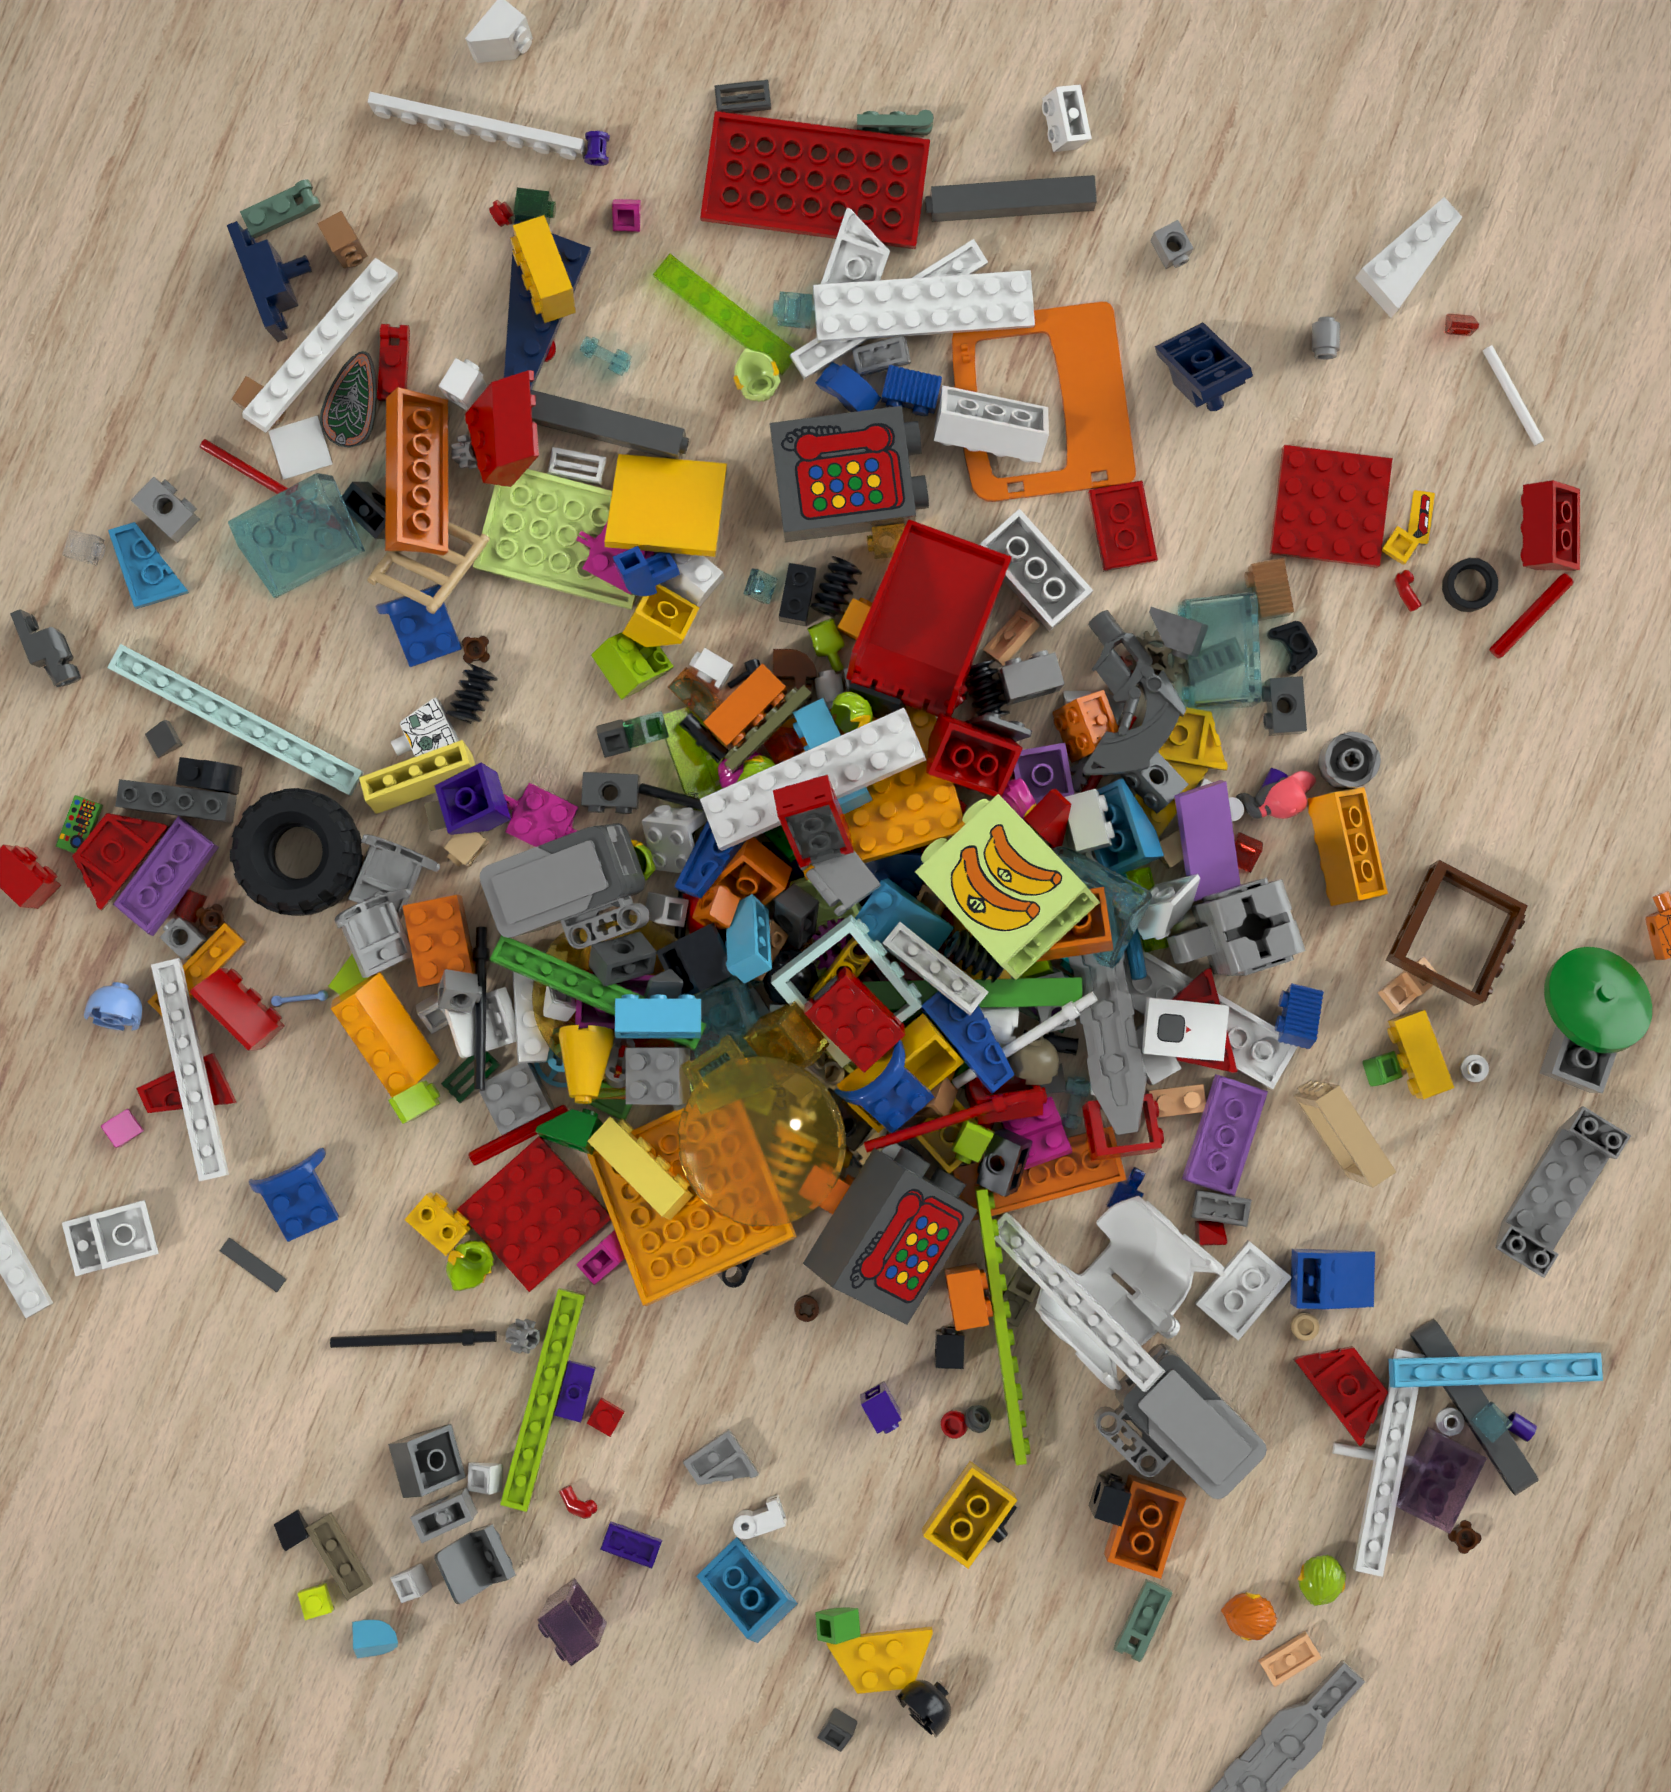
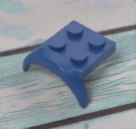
M436 584L420 591L434 597L441 588V585ZM406 596L376 605L379 614H389L409 667L462 649L445 602L435 614H431L427 611L426 606Z
M901 1040L894 1045L893 1055L889 1064L873 1082L855 1091H842L837 1088L834 1090L844 1101L854 1105H861L891 1133L895 1132L935 1098L931 1091L904 1067L905 1049Z
M324 1148L317 1149L311 1156L281 1173L264 1179H250L248 1181L251 1189L255 1193L261 1194L287 1242L338 1220L339 1215L314 1170L325 1158L326 1152Z

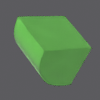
M831 1608L815 1612L818 1641L836 1645L861 1637L858 1608Z

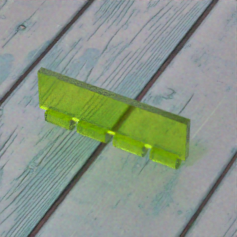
M688 707L657 716L684 794L701 799L721 790V785L716 786L715 782L719 781V763L717 764L714 759L707 760L706 756H709V754L701 746L698 747L695 744L696 741L679 725L691 712L704 725L703 720L694 711H689Z

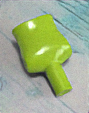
M831 618L809 627L807 630L811 636L816 655L818 657L827 656L835 672L842 670L844 667L838 651L845 644L836 628L834 619Z

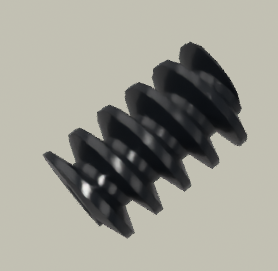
M832 556L836 563L830 562L827 566L832 573H824L823 578L828 583H820L819 588L824 593H816L815 599L819 603H812L810 607L823 615L835 618L836 615L845 614L840 608V604L849 605L850 603L844 598V595L854 594L848 587L849 584H858L852 577L853 574L862 575L863 572L854 564Z
M996 660L978 663L970 668L968 676L972 678L966 682V686L975 687L969 692L970 697L978 698L972 703V707L981 708L974 714L975 717L982 716L986 712L996 713L1001 717L1010 714V711L1001 710V707L1007 703V700H998V696L1003 694L1004 690L995 689V686L1002 681L1001 679L992 678L999 670L998 668L989 667Z
M467 663L472 670H463L462 673L468 680H459L458 682L464 690H455L454 692L460 701L452 700L450 702L456 711H447L446 714L471 724L472 722H481L482 719L476 714V711L485 712L486 709L480 704V701L490 700L484 694V691H493L494 688L488 684V681H497L498 678L483 668Z
M967 930L956 931L944 950L943 956L946 959L951 954L954 955L952 961L954 965L961 959L963 960V970L972 965L971 974L973 976L981 970L980 978L982 981L991 976V982L994 983L1004 969L973 935L970 936Z

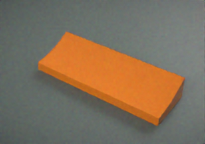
M397 387L386 398L385 551H412L444 556L448 553V399Z

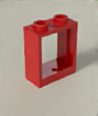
M1015 1075L1013 1080L1009 1079L994 1093H990L978 1077L965 1084V1097L970 1107L991 1101L992 1097L1001 1095L996 1093H1002L1004 1097L1016 1093L1009 1091L1026 1089L1028 1101L1007 1107V1111L1001 1113L994 1111L976 1117L978 1125L1043 1115V1104L1047 1103V1094L1044 1087H1040V1085H1027L1026 1079Z
M1152 1093L1144 1094L1143 1100L1149 1143L1107 1148L1100 1103L1098 1100L1087 1101L1082 1106L1091 1161L1156 1153L1164 1144V1133L1162 1128H1158L1157 1122L1159 1106L1157 1101L1153 1100Z

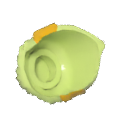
M748 348L740 355L735 365L733 377L737 389L741 390L742 395L751 401L764 402L769 400L781 382L776 362L767 354L752 351Z

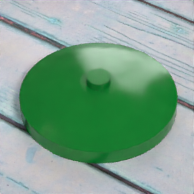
M1580 947L1560 957L1547 973L1544 984V997L1548 1012L1560 1031L1577 1045L1598 1053H1616L1634 1045L1647 1032L1652 1020V1000L1648 987L1637 970L1619 955L1602 948Z

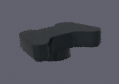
M1293 621L1272 628L1267 632V637L1270 640L1281 642L1287 650L1290 661L1286 671L1290 675L1297 673L1317 656V648L1300 621Z

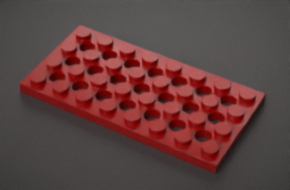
M715 111L700 220L703 222L836 239L844 215L836 217L831 213V209L834 205L841 204L846 209H852L857 216L862 208L871 209L874 214L870 220H860L885 246L916 250L930 139ZM736 137H741L746 141V144L741 149H735L731 146V141ZM761 141H769L772 143L773 148L771 151L763 153L758 150L757 146ZM795 144L799 147L800 151L796 156H788L784 152L786 146ZM815 148H823L827 155L822 160H816L812 157L811 153ZM848 151L852 153L854 158L850 163H842L838 159L839 154ZM869 155H876L880 158L881 162L876 167H870L866 164L865 159ZM897 158H902L908 165L904 170L899 171L893 168L892 162ZM731 164H739L742 167V172L737 176H732L727 172V168ZM759 167H764L768 169L769 175L765 179H757L754 176V171ZM785 171H792L796 174V179L791 183H785L782 181L781 175ZM813 174H818L823 178V182L821 185L814 187L808 183V178ZM839 178H846L850 182V186L846 190H839L835 187V181ZM867 181H871L876 184L877 189L874 193L867 194L862 190V185ZM893 185H899L903 188L904 193L900 197H893L888 192L889 188ZM734 190L738 193L739 197L735 202L729 203L723 198L725 192ZM754 194H762L766 201L761 206H754L750 199ZM787 197L792 200L793 204L787 210L780 209L777 205L779 199ZM808 201H815L819 204L820 208L815 213H808L804 209V205ZM888 212H897L900 215L899 222L896 224L888 223L885 220V215Z

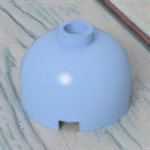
M113 982L112 986H103L92 993L85 1007L84 1018L87 1020L89 1016L93 1017V1024L108 1029L124 1031L125 1027L123 1025L132 1026V1030H137L140 1028L142 1019V1003L140 998L133 991L129 990L128 985Z

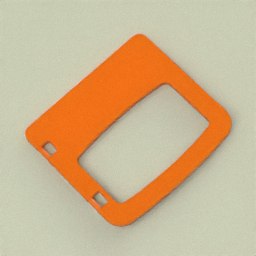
M1094 302L1034 310L1035 326L1032 328L953 333L954 388L977 392L975 345L979 341L1045 333L1050 339L1060 383L1066 432V467L1059 471L997 478L992 473L987 452L970 451L963 447L971 486L979 498L988 502H999L1024 497L1029 498L1130 483L1134 480L1136 468L1113 307L1109 303ZM1106 471L1107 480L1092 482L1091 473ZM1023 482L1024 491L1008 493L1007 484Z

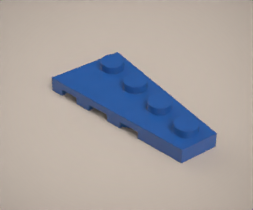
M707 820L674 887L680 892L701 899L746 841L721 851L717 846Z
M937 991L922 1004L920 1009L990 1093H994L1014 1076L1013 1070L999 1042L996 1041L990 1029L991 1026L987 1018L984 1017L979 1005L969 1015L940 991Z

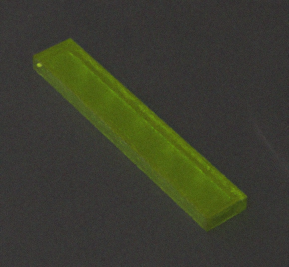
M670 253L654 272L653 277L745 348L770 356L776 362L780 375H783L793 363L790 358V354L796 351L793 347Z

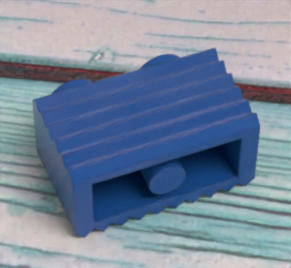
M889 365L881 402L886 403L887 408L902 406L913 409L912 413L919 416H928L929 413L934 414L942 377Z
M1291 983L1286 991L1283 990L1281 992L1279 1006L1283 1007L1282 1016L1278 1015L1275 1024V1031L1279 1032L1278 1042L1310 1049L1317 1040L1324 991Z

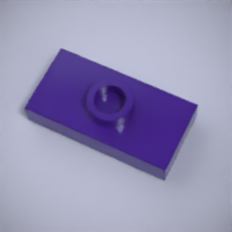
M571 1360L568 1361L554 1416L581 1423L596 1367Z
M610 1521L600 1550L652 1569L662 1540Z

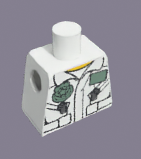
M434 698L399 723L404 735L392 740L391 744L398 756L412 750L416 757L458 742L459 739L441 701Z

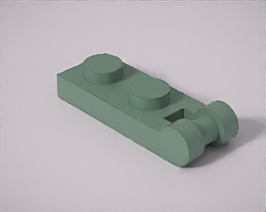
M922 110L918 115H906L905 112L894 111L890 114L866 111L863 114H857V130L893 135H928L932 131L934 117L929 110Z
M308 179L301 180L295 186L240 211L250 235L257 238L320 208L321 204L318 198L313 196V187ZM302 196L303 203L297 205L295 199Z
M1145 1579L1123 1630L1115 1642V1651L1121 1654L1123 1652L1132 1655V1659L1141 1662L1172 1596L1170 1589ZM1131 1636L1139 1639L1136 1645L1129 1642Z

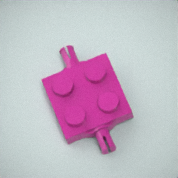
M607 523L596 538L581 531L579 535L588 539V541L579 536L576 541L590 548L589 557L582 569L632 595L626 588L612 558L629 549L605 547ZM640 550L645 559L653 556L655 553L653 551Z
M528 783L523 796L518 801L504 794L505 800L508 801L506 802L507 807L513 810L512 818L505 831L506 833L538 847L578 831L573 829V821L579 806L533 783Z

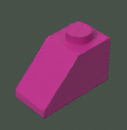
M615 1229L576 1264L594 1285L625 1259Z

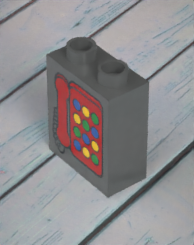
M902 406L770 423L785 543L905 527L908 519L916 520V510L929 508L925 475L911 477L908 457L910 455L922 454L918 421L904 422Z
M901 1147L896 1157L892 1158L874 1148L803 1264L832 1288L908 1325L978 1210L959 1198L966 1184L938 1167L932 1178L929 1179L924 1175L931 1164L908 1149Z

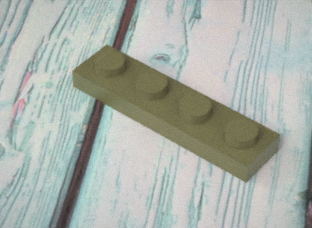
M804 685L799 690L796 687L793 688L784 697L786 703L780 709L775 706L764 717L767 721L760 728L757 726L753 727L744 737L747 741L740 748L735 745L725 755L727 759L724 763L725 767L733 774L793 715V712L797 711L811 698V692Z

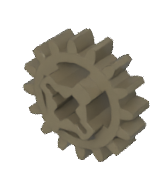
M1157 629L1154 631L1153 636H1150V633L1145 631L1143 633V640L1137 636V640L1150 657L1158 655L1161 658L1158 663L1151 664L1154 673L1159 675L1163 669L1171 683L1177 681L1174 674H1182L1183 670L1178 665L1184 664L1186 659L1172 655L1173 664L1172 668H1170L1168 655L1172 654L1174 649L1165 647ZM1157 642L1163 644L1164 646L1153 647L1151 644L1148 643ZM1131 655L1125 657V661L1131 662L1128 668L1130 671H1134L1137 662Z

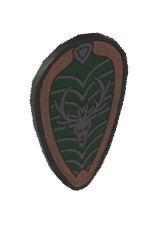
M366 351L358 352L343 365L334 379L321 408L320 424L324 434L331 442L341 447L350 448L361 445L369 438L373 430L377 403V377L372 358Z

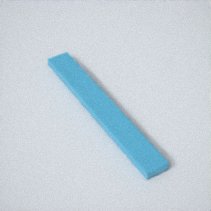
M1599 1352L1388 1359L1390 1387L1393 1388L1603 1381L1602 1357Z

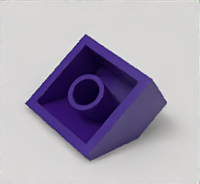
M482 762L434 785L447 832L450 835L489 831L511 820L498 773Z

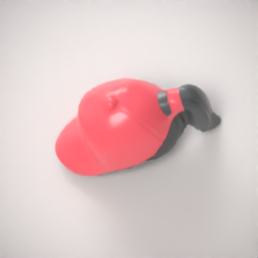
M1298 771L1288 778L1283 777L1276 783L1262 787L1255 797L1247 793H1240L1236 798L1243 803L1245 810L1253 818L1259 819L1270 815L1279 819H1287L1298 815L1306 808L1307 798L1305 794L1315 785L1316 778L1308 771Z

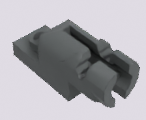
M21 609L10 613L31 665L39 668L44 666L53 685L56 687L67 686L81 680L77 666L69 664V661H72L74 657L61 631L49 627L37 632L36 630H39V625L32 614L30 615V613Z

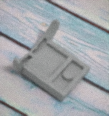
M365 834L361 842L370 846L348 899L360 903L380 894L400 889H409L412 893L422 867L438 872L440 865L434 860L404 846L377 836ZM410 896L393 902L400 920L404 912L403 905H407Z
M409 889L395 890L369 898L342 911L335 917L337 928H342L362 978H367L412 957L410 943L393 905L394 901L411 896Z

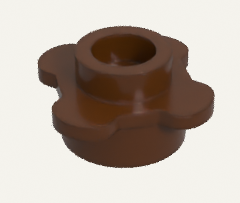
M480 636L479 638L465 637L462 640L465 653L463 660L470 664L473 661H481L483 663L489 661L490 654L487 652L489 639L486 636ZM477 647L478 652H474L473 649Z
M213 904L209 908L200 907L197 909L196 916L200 922L198 929L201 933L207 934L209 931H217L226 923L221 905ZM210 916L213 917V920H212V921H209V920H208V918H209Z
M1462 1520L1459 1527L1448 1532V1539L1455 1542L1458 1546V1551L1462 1554H1467L1482 1539L1480 1533L1472 1529V1524L1468 1520ZM1464 1534L1467 1535L1466 1539L1462 1538Z

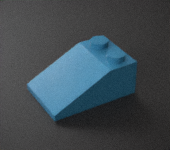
M1124 779L1116 780L1097 789L1099 795L1104 794L1108 811H1104L1106 822L1111 821L1115 834L1114 838H1110L1112 846L1094 850L1097 861L1109 876L1125 874L1164 857L1155 828Z
M889 878L881 880V886L872 893L855 917V920L860 919L862 923L866 924L869 929L867 934L873 942L878 940L882 944L897 924L901 922L938 951L955 927Z
M738 1537L697 1575V1578L744 1636L756 1643H759L798 1604L779 1580Z

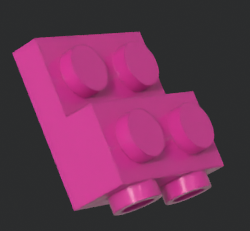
M1052 1096L1047 1098L1046 1104H1043V1115L1001 1121L1003 1128L1033 1141L1024 1170L1072 1153L1071 1145L1062 1126V1120Z

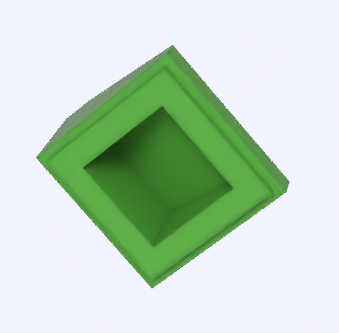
M1395 1051L1362 1061L1369 1085L1372 1087L1384 1085L1403 1077Z

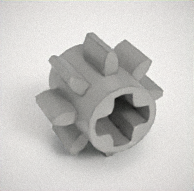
M467 434L458 436L457 440L459 443L451 444L452 459L459 464V468H477L478 462L471 444V436L469 437Z
M517 1318L515 1323H512L507 1328L505 1341L512 1344L510 1347L511 1351L519 1354L521 1352L529 1354L530 1350L538 1345L540 1330L534 1328L536 1322L528 1319L523 1321Z

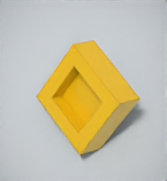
M1397 526L1382 547V552L1404 565L1418 546L1420 540Z

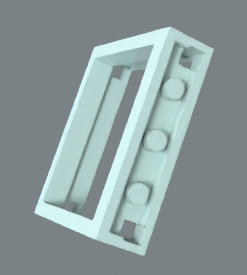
M849 915L774 973L771 978V984L841 1068L851 1062V1060L804 1014L805 1003L808 1001L789 979L850 933L906 1000L907 1004L893 1013L901 1022L922 1007L920 999L922 995L917 990L914 983L908 984L902 977L905 973L895 961L891 963L885 956L887 951L878 940L873 942L867 934L869 929L866 924L862 923L860 919L855 920L852 915Z

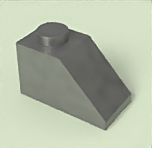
M1151 607L1149 613L1165 647L1174 649L1172 655L1188 660L1189 655L1198 657L1208 625Z

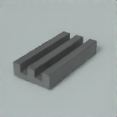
M768 80L714 85L718 112L736 114L771 110ZM764 89L762 93H746L721 97L722 93ZM765 100V101H760V102H750V103H741V104H732V105H722V104H729V103H738V102Z

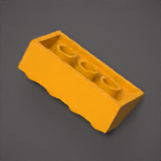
M1365 787L1308 798V813L1313 823L1314 840L1319 850L1320 867L1324 873L1326 894L1330 900V905L1335 906L1388 894Z
M381 972L373 974L332 1000L330 1009L391 1097L416 1085L440 1062V1059Z

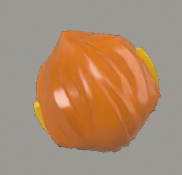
M1249 1592L1235 1595L1221 1609L1230 1630L1240 1636L1241 1639L1247 1641L1262 1640L1273 1631L1278 1619L1270 1601L1261 1597L1260 1594Z

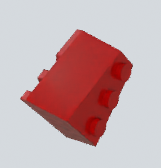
M524 371L491 382L465 413V421L468 425L471 444L475 451L483 483L512 487L539 457L537 423L532 422V407L536 406L535 395L530 394V382L534 381V371Z

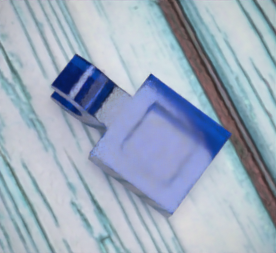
M1133 1167L1126 1184L1121 1181L1117 1182L1106 1206L1110 1208L1121 1201L1136 1196L1142 1198L1144 1193L1137 1190V1188L1142 1183L1146 1173Z

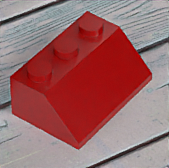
M1554 480L1523 485V494L1521 495V505L1523 507V521L1521 522L1523 548L1520 554L1523 567L1534 570H1580V489Z
M939 713L929 737L926 773L994 797L997 794L1002 797L1023 748L1010 737Z
M219 968L189 991L248 1051L263 1049L285 1026L280 1021L282 1019L281 1015L272 1007L267 1008L261 1002L263 998L256 990L251 987L247 989L241 983L243 980L242 976L232 968L230 970Z

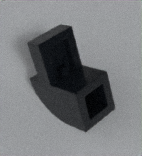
M180 757L176 785L239 795L242 767L216 761Z

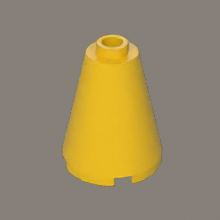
M570 1025L559 1029V1040L569 1097L575 1098V1103L591 1104L592 1099L598 1098L615 1039V1032L610 1028L588 1025V1028L579 1029V1025Z

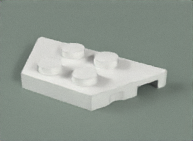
M850 208L846 209L821 284L877 281L881 279L890 251Z

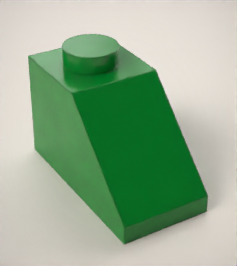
M583 1108L582 1112L571 1109L537 1126L535 1132L544 1140L592 1155L595 1148L588 1140L603 1123L594 1111Z

